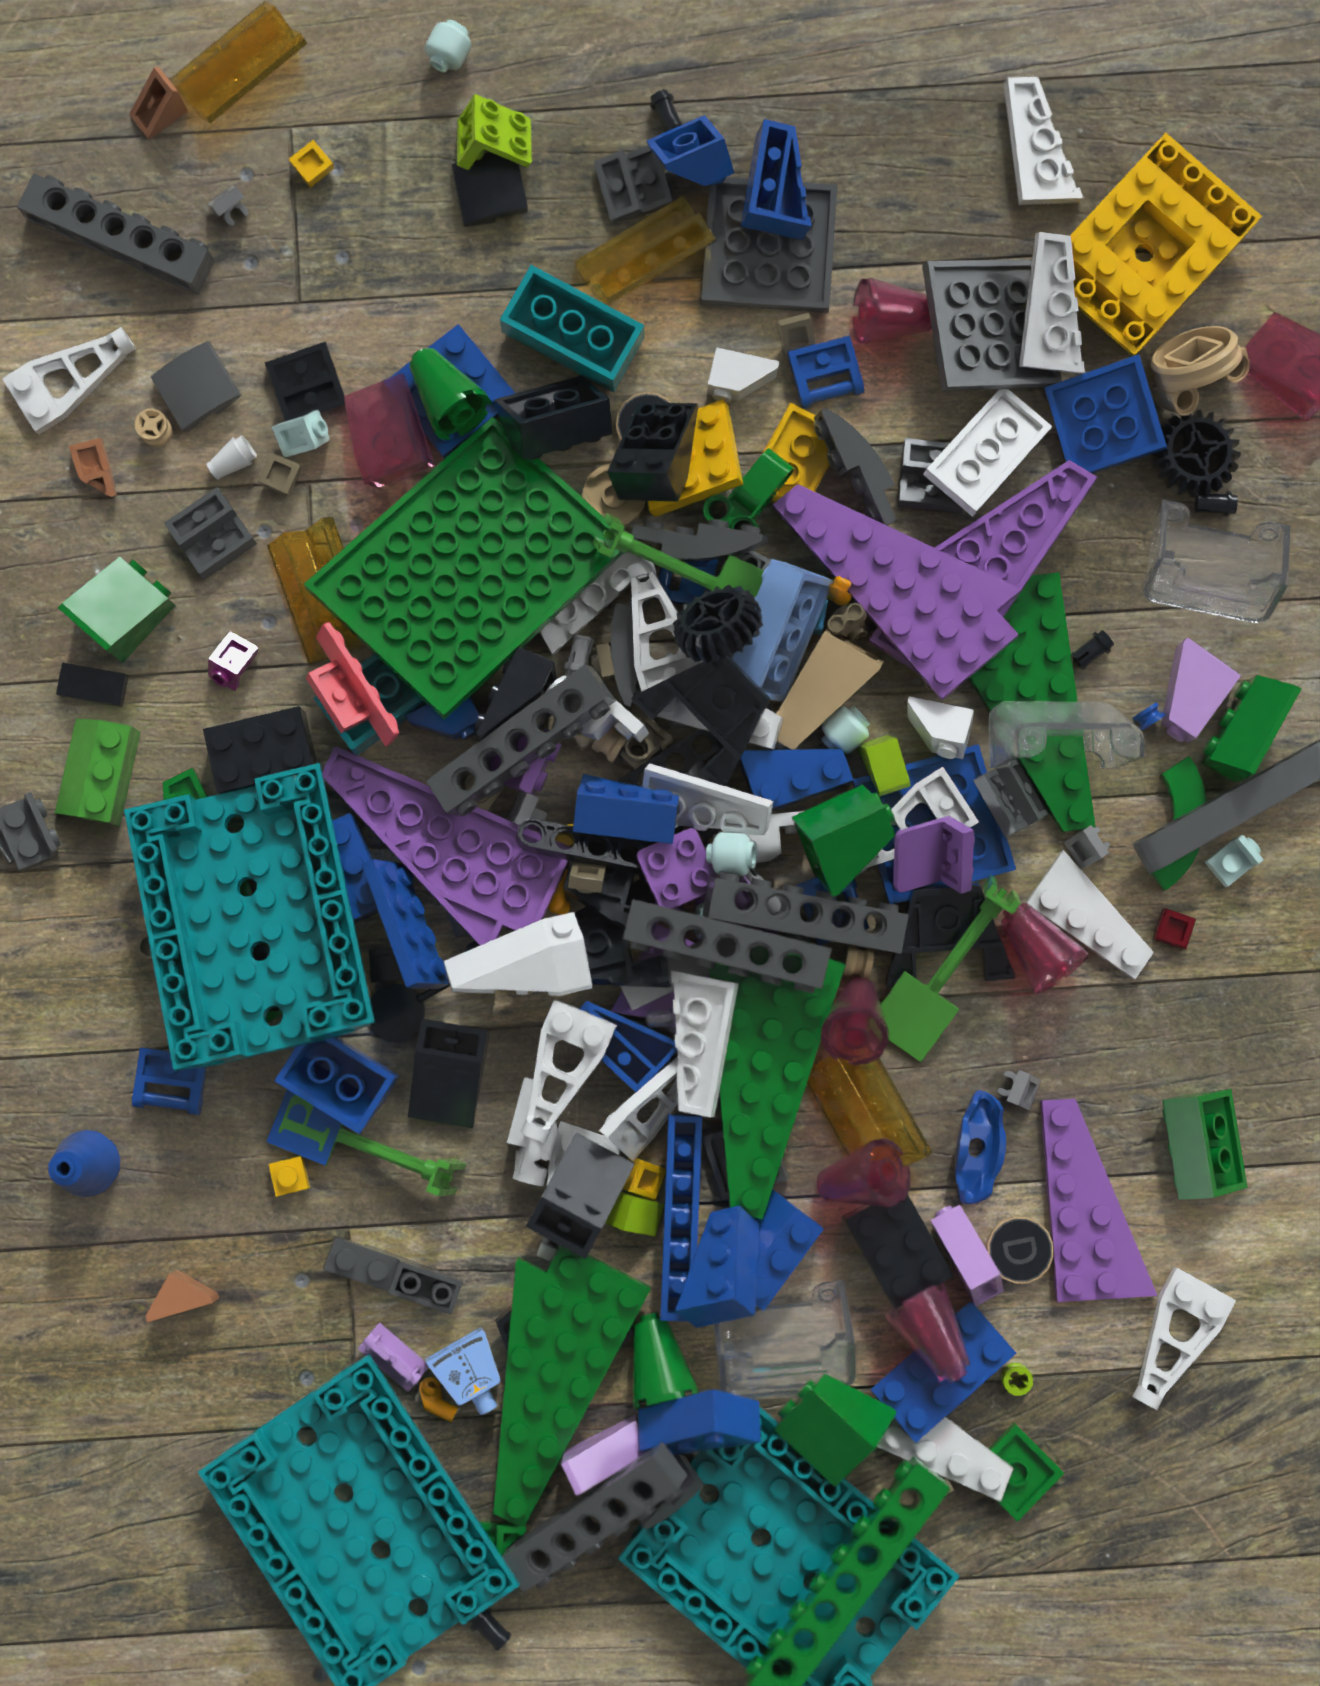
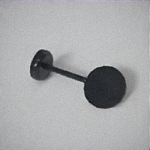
M473 941L466 946L465 952L479 945ZM392 983L381 987L370 999L375 1023L370 1025L371 1029L377 1036L388 1042H402L411 1039L419 1032L421 1019H425L426 1009L423 1002L450 987V983L440 989H428L421 994H418L413 988H406L405 984Z

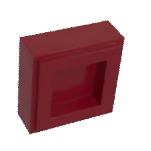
M1163 908L1152 940L1186 950L1196 918Z

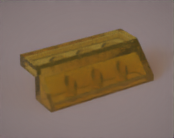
M264 1L169 80L195 112L211 124L308 43L300 32L289 27L275 5Z
M684 196L575 260L574 264L592 294L600 302L609 306L716 242V239L700 213L695 215Z
M323 517L305 531L284 532L269 543L267 547L308 664L312 665L329 659L316 639V635L325 623L330 622L334 630L341 633L348 652L364 645L304 587V583L344 549L334 518Z
M867 1036L813 1064L807 1085L865 1188L888 1179L903 1167L922 1160L933 1153Z

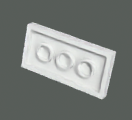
M999 389L933 461L923 475L973 517L1052 426L1009 389Z

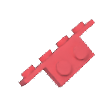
M330 622L323 624L316 635V639L331 662L309 672L306 680L340 733L369 720L385 747H388L399 735L396 719L391 713H387L380 702V695L377 689L368 683L363 675L359 661L354 657L352 658L346 649L341 633L334 630Z

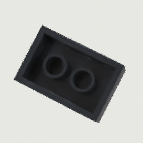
M300 706L203 729L218 794L255 786L254 778L317 764L307 715Z
M898 1184L842 1216L895 1310L954 1276L904 1186Z

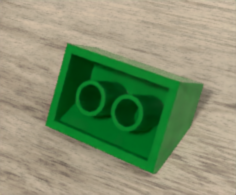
M1256 675L1248 681L1243 680L1234 693L1237 701L1233 708L1230 709L1228 707L1218 722V725L1222 726L1216 737L1211 736L1203 749V753L1206 756L1202 764L1235 783L1254 775L1302 688L1261 675Z
M1232 1089L1182 1095L1162 1100L1164 1107L1163 1119L1167 1125L1169 1137L1168 1151L1172 1157L1174 1168L1173 1181L1179 1200L1216 1198L1248 1188Z

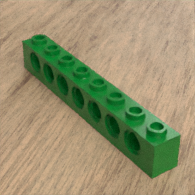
M914 1455L909 1462L904 1460L898 1466L893 1475L896 1479L888 1490L884 1487L876 1495L872 1503L875 1507L867 1518L863 1515L857 1520L851 1530V1533L854 1535L846 1545L841 1543L835 1549L830 1558L832 1564L825 1573L820 1571L814 1577L809 1586L811 1592L804 1601L801 1599L796 1601L788 1613L790 1619L783 1629L776 1628L767 1641L769 1647L761 1658L756 1655L749 1663L745 1671L747 1674V1686H803L950 1491V1486L943 1478ZM906 1490L917 1492L916 1500L910 1505L900 1503V1496ZM885 1518H892L896 1520L895 1528L887 1533L881 1532L878 1529L880 1522ZM864 1546H871L875 1549L874 1556L869 1560H861L857 1557L858 1551ZM849 1574L854 1577L850 1587L840 1588L836 1585V1581L841 1575ZM820 1603H830L833 1606L831 1613L826 1616L817 1615L815 1609ZM800 1631H808L812 1634L811 1639L805 1644H799L793 1640L794 1636ZM779 1659H785L791 1663L790 1667L784 1672H777L772 1668L773 1664Z

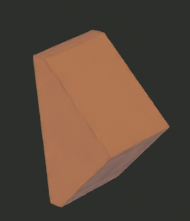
M154 67L129 115L147 138H153L188 112L178 90L159 67Z
M175 1270L169 1273L146 1314V1320L150 1322L214 1303L219 1299L218 1292L181 1271Z

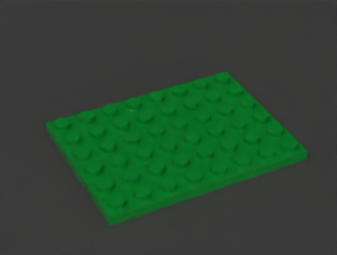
M492 417L304 583V587L445 720L495 674L507 660L513 657L518 647L523 648L624 553L615 549L612 556L609 557L598 552L592 543L594 538L597 537L604 541L606 537L602 536L605 529L609 531L610 526L604 520V516L539 458L524 460L511 447L504 427Z

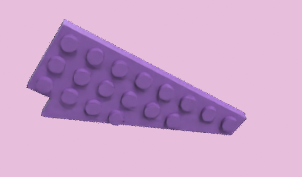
M1068 460L934 548L1009 582L1022 591L1095 483L1097 476ZM1018 596L998 611L1003 617H1005ZM877 628L869 643L915 671L880 629Z
M799 484L773 504V509L834 578L841 576L851 581V587L847 591L851 594V598L865 609L867 616L941 700L945 699L1018 638L1019 634L998 612L1020 594L1021 590L1017 586Z
M337 746L334 747L322 771L324 780L479 946L499 938L503 927L516 931L544 918L570 860L524 851L516 842L519 825L479 807H476L475 810L465 816L447 814L429 786ZM528 828L523 831V837L529 843H536L541 839V835ZM555 840L557 846L563 850L572 848Z

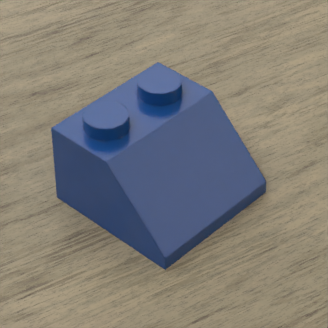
M705 115L647 140L648 147L667 171L703 186L719 184L726 177L735 173L724 137Z

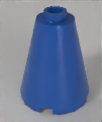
M82 1130L67 1136L59 1144L49 1162L48 1172L51 1179L70 1194L79 1197H91L106 1191L118 1176L120 1171V1155L113 1141L109 1140L102 1133Z

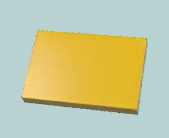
M791 402L765 450L768 448L772 449L795 468L789 479L770 501L772 503L777 502L797 484L816 492L830 466L827 459V452L829 451L824 440H820L814 430L813 424L816 415Z

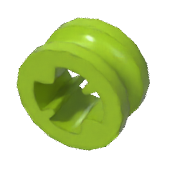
M1013 1362L1007 1364L1001 1372L1002 1385L1010 1394L1022 1396L1031 1390L1033 1377L1025 1365ZM1013 1372H1017L1019 1375L1025 1374V1379H1021L1024 1384L1020 1387H1017L1014 1383L1009 1385V1380H1013L1010 1376Z

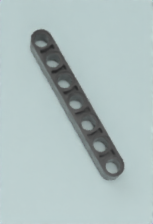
M1320 740L1307 745L1134 842L1132 845L1147 873L1150 874L1169 865L1320 780Z

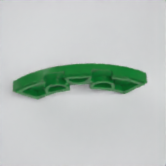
M1190 756L1184 758L1160 775L1169 792L1173 812L1172 821L1207 802L1201 776ZM1200 847L1169 865L1150 873L1162 891L1169 889L1186 873L1195 860Z

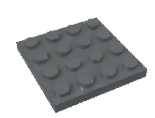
M726 177L723 182L710 185L701 304L828 313L830 307L837 185L802 182L803 187L805 186L807 197L805 201L812 226L803 240L741 226L748 184L747 178Z
M1032 259L927 261L922 265L942 391L1042 388L1062 381L1060 371L1019 367Z

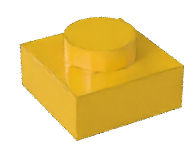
M314 140L289 158L292 167L310 188L335 169L333 162Z
M303 1156L268 1164L276 1197L310 1188Z

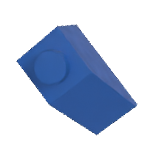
M469 697L445 720L428 704L405 716L413 727L453 739L462 737L463 740H466L477 733L474 731V727L479 713Z

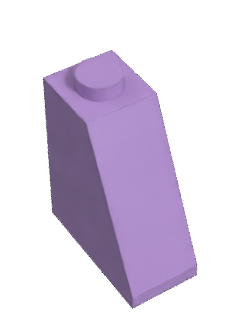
M1188 637L1180 642L1175 649L1163 711L1166 716L1162 718L1161 722L1167 728L1166 732L1169 736L1179 742L1186 741L1187 743L1196 739L1241 676Z
M960 1205L954 1208L947 1206L939 1210L934 1215L935 1218L930 1220L933 1231L972 1303L978 1306L1004 1292L1001 1274Z
M635 1414L564 1451L561 1465L576 1496L646 1453L639 1451L637 1415Z

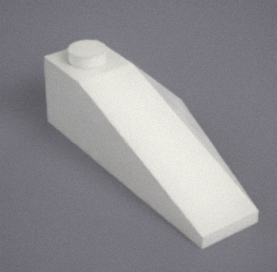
M574 912L541 919L444 961V968L452 992L494 993L496 990H513L519 995H528V991L548 992V996H562L592 988L584 938Z

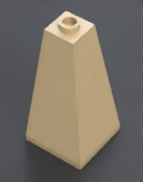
M829 628L825 630L776 713L783 718V722L775 747L780 750H786L787 747L794 750L876 674L884 660L858 644L851 642L846 637L833 634Z

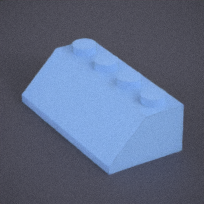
M771 559L769 566L763 572L762 584L755 597L762 614L763 626L759 629L760 635L752 638L753 644L745 645L743 652L734 653L732 659L771 700L784 702L829 594V586L834 581L789 563Z

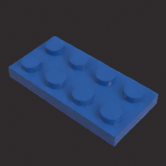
M376 859L363 863L364 873L406 988L440 989L448 985L444 961L439 957L435 947V935L426 923L424 905L417 897L412 885L414 882L412 873L401 863Z
M970 1301L871 1388L870 1391L880 1402L892 1407L897 1412L894 1419L916 1444L1017 1353Z

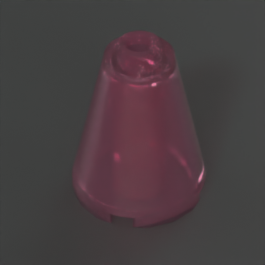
M874 278L860 280L853 300V306H859L858 317H852L853 332L858 343L870 344L932 331L926 294Z
M1025 902L1019 905L1013 914L1006 910L1002 912L1005 917L1001 920V924L1029 985L1036 995L1044 993L1055 986L1056 981L1063 976L1065 978L1088 959V953L1082 946L1029 903Z
M853 978L845 984L822 1025L821 1040L823 1047L836 1060L840 1057L848 1060V1064L851 1065L869 1064L879 1059L888 1045L889 1030L876 988L871 981L865 978Z
M886 1138L875 1139L821 1170L817 1177V1189L822 1198L828 1202L891 1207L907 1197L910 1188L909 1166L904 1167L900 1158L904 1153L897 1144Z
M943 1282L937 1287L933 1285L902 1302L903 1309L896 1312L893 1308L885 1315L888 1323L941 1381L948 1378L950 1384L968 1374L966 1367L971 1363L947 1288Z

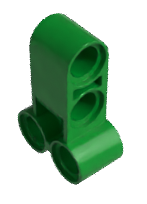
M768 448L742 478L743 485L735 487L727 498L722 495H714L706 500L703 506L705 518L708 521L714 519L711 514L713 506L716 503L723 502L727 505V514L722 519L716 520L729 522L728 528L737 529L744 522L759 528L755 520L789 479L795 468L772 449Z

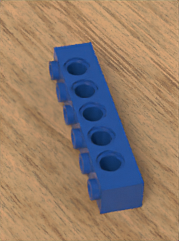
M669 1114L660 1312V1320L687 1321L675 1310L697 1251L702 1140L701 1115Z

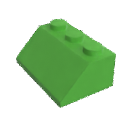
M76 718L55 814L120 827L141 732L128 725L103 720Z

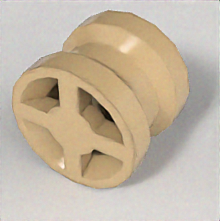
M154 408L145 409L136 417V432L148 445L161 447L171 439L173 434L172 426L165 415Z
M615 725L600 740H595L591 747L596 753H604L607 756V760L612 764L618 759V753H620L627 741L623 735L616 731Z
M848 944L843 962L846 965L842 975L850 976L856 974L861 979L869 980L875 949L868 947L866 949H859L856 945Z

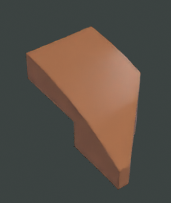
M97 438L69 446L78 478L110 497L117 496L103 439Z

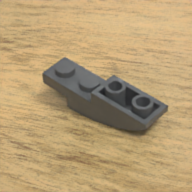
M828 408L820 410L814 417L815 422L813 426L817 437L820 440H824L829 451L827 452V459L831 468L837 470L839 476L852 472L851 482L853 488L858 495H862L866 507H864L865 515L889 526L896 521V517L885 492L895 486L887 468L867 440L852 425Z
M710 519L709 525L699 523L697 536H694V529L676 526L675 532L663 530L664 524L646 520H644L643 526L633 524L632 529L634 539L661 544V552L680 561L726 559L729 554L739 556L766 545L769 538L760 534L761 528L741 525L740 530L728 528L729 522Z
M648 577L640 579L639 581L646 582L648 580ZM632 592L628 606L615 603L611 628V658L615 672V683L622 704L628 711L632 710L633 703H635L631 698L641 692L634 668ZM651 599L645 600L642 607H649Z
M334 1236L323 1265V1270L386 1290L388 1294L449 1314L453 1311L463 1284L459 1279L418 1262L368 1244L362 1245L338 1236Z

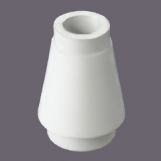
M241 435L237 439L232 437L206 465L211 474L219 480L252 465V460L257 455L250 443Z

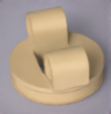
M1207 326L1186 331L1163 343L1155 351L1150 363L1152 370L1155 371L1154 380L1157 386L1152 391L1156 404L1162 409L1184 416L1189 415L1196 409L1199 402L1197 388L1211 384L1219 379L1233 383L1242 381L1249 372L1250 362L1246 348L1240 347L1237 344L1238 336L1236 333L1221 326Z

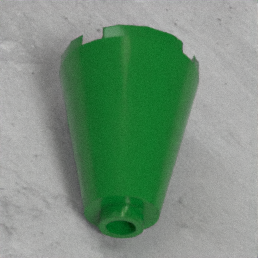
M422 348L413 354L409 368L432 430L438 438L450 440V434L458 432L460 436H463L476 428L488 414L485 409L487 403L491 406V400L487 393L436 349Z
M659 1313L640 1316V1323L634 1325L633 1410L641 1409L640 1403L646 1402L650 1407L686 1397V1393H699L697 1384L669 1322L660 1320Z

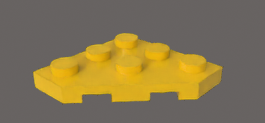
M724 399L698 408L686 484L678 502L648 501L649 511L654 517L743 485L729 405Z

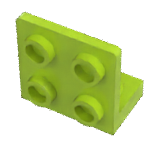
M474 94L457 119V166L469 170L475 160H480L485 150L522 166L529 167L532 163L531 119L521 112L513 111L497 104L491 99Z

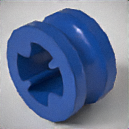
M1157 702L1132 718L1133 721L1140 723V731L1166 716L1164 712L1158 711L1159 704Z

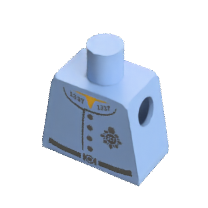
M481 1327L425 1358L428 1367L459 1406L472 1400L480 1416L498 1406L489 1389L499 1384L501 1380L486 1334Z

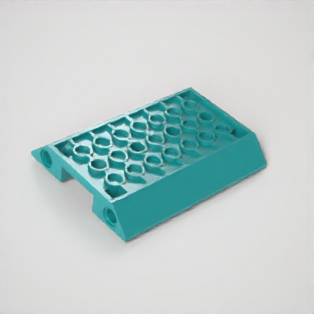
M320 763L254 778L255 786L197 800L190 794L124 809L174 1071L235 1062L347 1035L375 1023ZM236 816L242 817L244 820L242 830L237 833H230L228 831L230 819ZM248 879L255 880L257 884L255 893L248 897L242 896L240 892L241 884ZM260 943L268 944L270 948L269 956L262 961L255 960L253 957L255 946ZM278 1007L283 1012V1019L278 1025L270 1026L266 1021V1014L270 1009Z
M370 1354L330 1378L198 1471L335 1686H376L405 1666L408 1657L459 1621L464 1625L520 1585ZM308 1426L315 1430L317 1437L313 1444H304L300 1440L299 1430L302 1427ZM342 1483L350 1485L354 1493L353 1498L348 1501L340 1500L336 1496V1486ZM376 1541L387 1542L391 1549L390 1555L385 1558L377 1557L372 1550L373 1544ZM415 1598L425 1600L428 1605V1611L423 1615L414 1614L410 1610V1601Z
M760 1406L761 1443L698 1451L689 1462L704 1485L712 1484L718 1488V1497L711 1502L704 1501L699 1495V1490L686 1504L660 1523L649 1529H645L639 1524L618 1557L622 1563L745 1668H747L756 1655L761 1658L769 1647L767 1641L773 1631L778 1627L783 1629L790 1619L788 1613L792 1606L799 1599L804 1601L811 1592L803 1584L805 1576L812 1572L819 1573L822 1571L825 1573L832 1564L830 1558L835 1549L841 1543L844 1545L848 1543L854 1535L851 1533V1530L857 1520L863 1515L867 1518L875 1507L872 1505L873 1501L845 1478L836 1487L831 1484L774 1430L778 1421ZM885 1518L880 1522L878 1529L884 1533L890 1532L895 1528L896 1521L892 1518ZM759 1528H764L771 1534L769 1542L762 1546L756 1545L751 1540L752 1533ZM914 1537L803 1686H873L871 1675L910 1626L918 1630L960 1577L959 1574ZM864 1546L858 1551L857 1557L861 1560H869L874 1556L875 1549L871 1546ZM849 1574L841 1575L837 1579L836 1585L840 1588H848L852 1585L854 1577ZM827 1602L820 1603L816 1607L815 1613L820 1616H826L831 1613L833 1606ZM869 1617L874 1621V1628L870 1633L862 1634L856 1630V1623L860 1618ZM800 1631L794 1636L793 1640L796 1643L805 1644L811 1639L812 1634L808 1631ZM779 1659L773 1664L772 1668L777 1672H784L790 1667L791 1663L788 1660Z

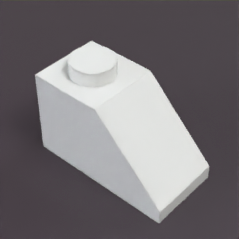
M716 347L707 394L712 395V398L717 401L724 399L726 402H731V400L739 401L775 379L779 361Z
M909 696L907 718L929 750L943 758L963 759L972 729L974 710Z

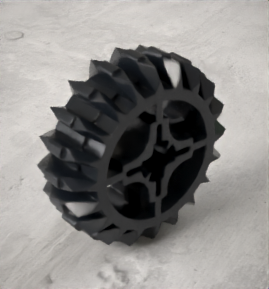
M1201 409L1196 410L1193 417L1191 414L1181 415L1180 418L1174 415L1170 418L1169 424H1163L1161 427L1168 449L1151 454L1158 457L1153 462V467L1162 468V471L1158 474V479L1167 477L1170 480L1166 485L1167 488L1170 489L1175 484L1179 486L1177 489L1178 495H1182L1186 489L1189 490L1191 498L1196 497L1199 491L1206 495L1211 493V489L1217 492L1223 487V483H1228L1232 479L1231 473L1238 469V464L1234 461L1240 458L1241 452L1234 450V448L1239 445V439H1230L1234 428L1225 430L1222 427L1225 424V418H1221L1218 422L1213 421L1214 412H1209L1205 418H1203ZM1183 433V448L1173 454L1174 438L1178 434ZM1201 433L1206 435L1212 441L1205 440L1202 437ZM1193 449L1194 453H1200L1202 454V456L1199 458L1198 454H1192L1189 452ZM1218 453V467L1214 473L1209 475L1207 469L1210 466L1209 458ZM1180 466L1188 468L1191 474L1185 472Z
M727 585L724 589H720L717 586L713 591H704L703 595L699 597L694 596L691 603L683 605L684 610L676 614L677 619L673 622V633L678 647H680L682 653L687 658H692L694 662L702 660L705 664L714 659L719 663L724 657L728 656L731 659L732 654L743 652V647L745 645H752V638L760 635L759 629L763 626L761 608L749 590H743L741 586L732 588L731 585Z

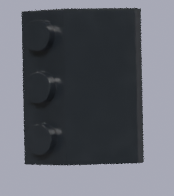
M582 375L494 399L496 410L509 443L524 460L538 459L543 454L556 450L566 451L571 449L572 446L584 442H597L601 437L613 434L609 398Z

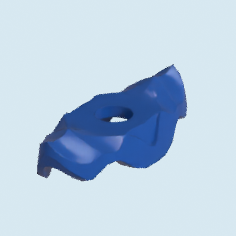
M983 1090L974 1092L962 1118L957 1139L955 1179L958 1199L963 1204L979 1203L986 1200L992 1194L995 1178L1000 1172L1005 1158L1004 1109L993 1095ZM974 1138H978L982 1142V1151L976 1157H972L968 1151L969 1143Z

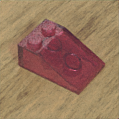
M1274 312L1244 347L1250 362L1248 374L1305 421H1308L1320 410V334Z
M403 373L344 396L353 450L364 484L378 488L435 466Z

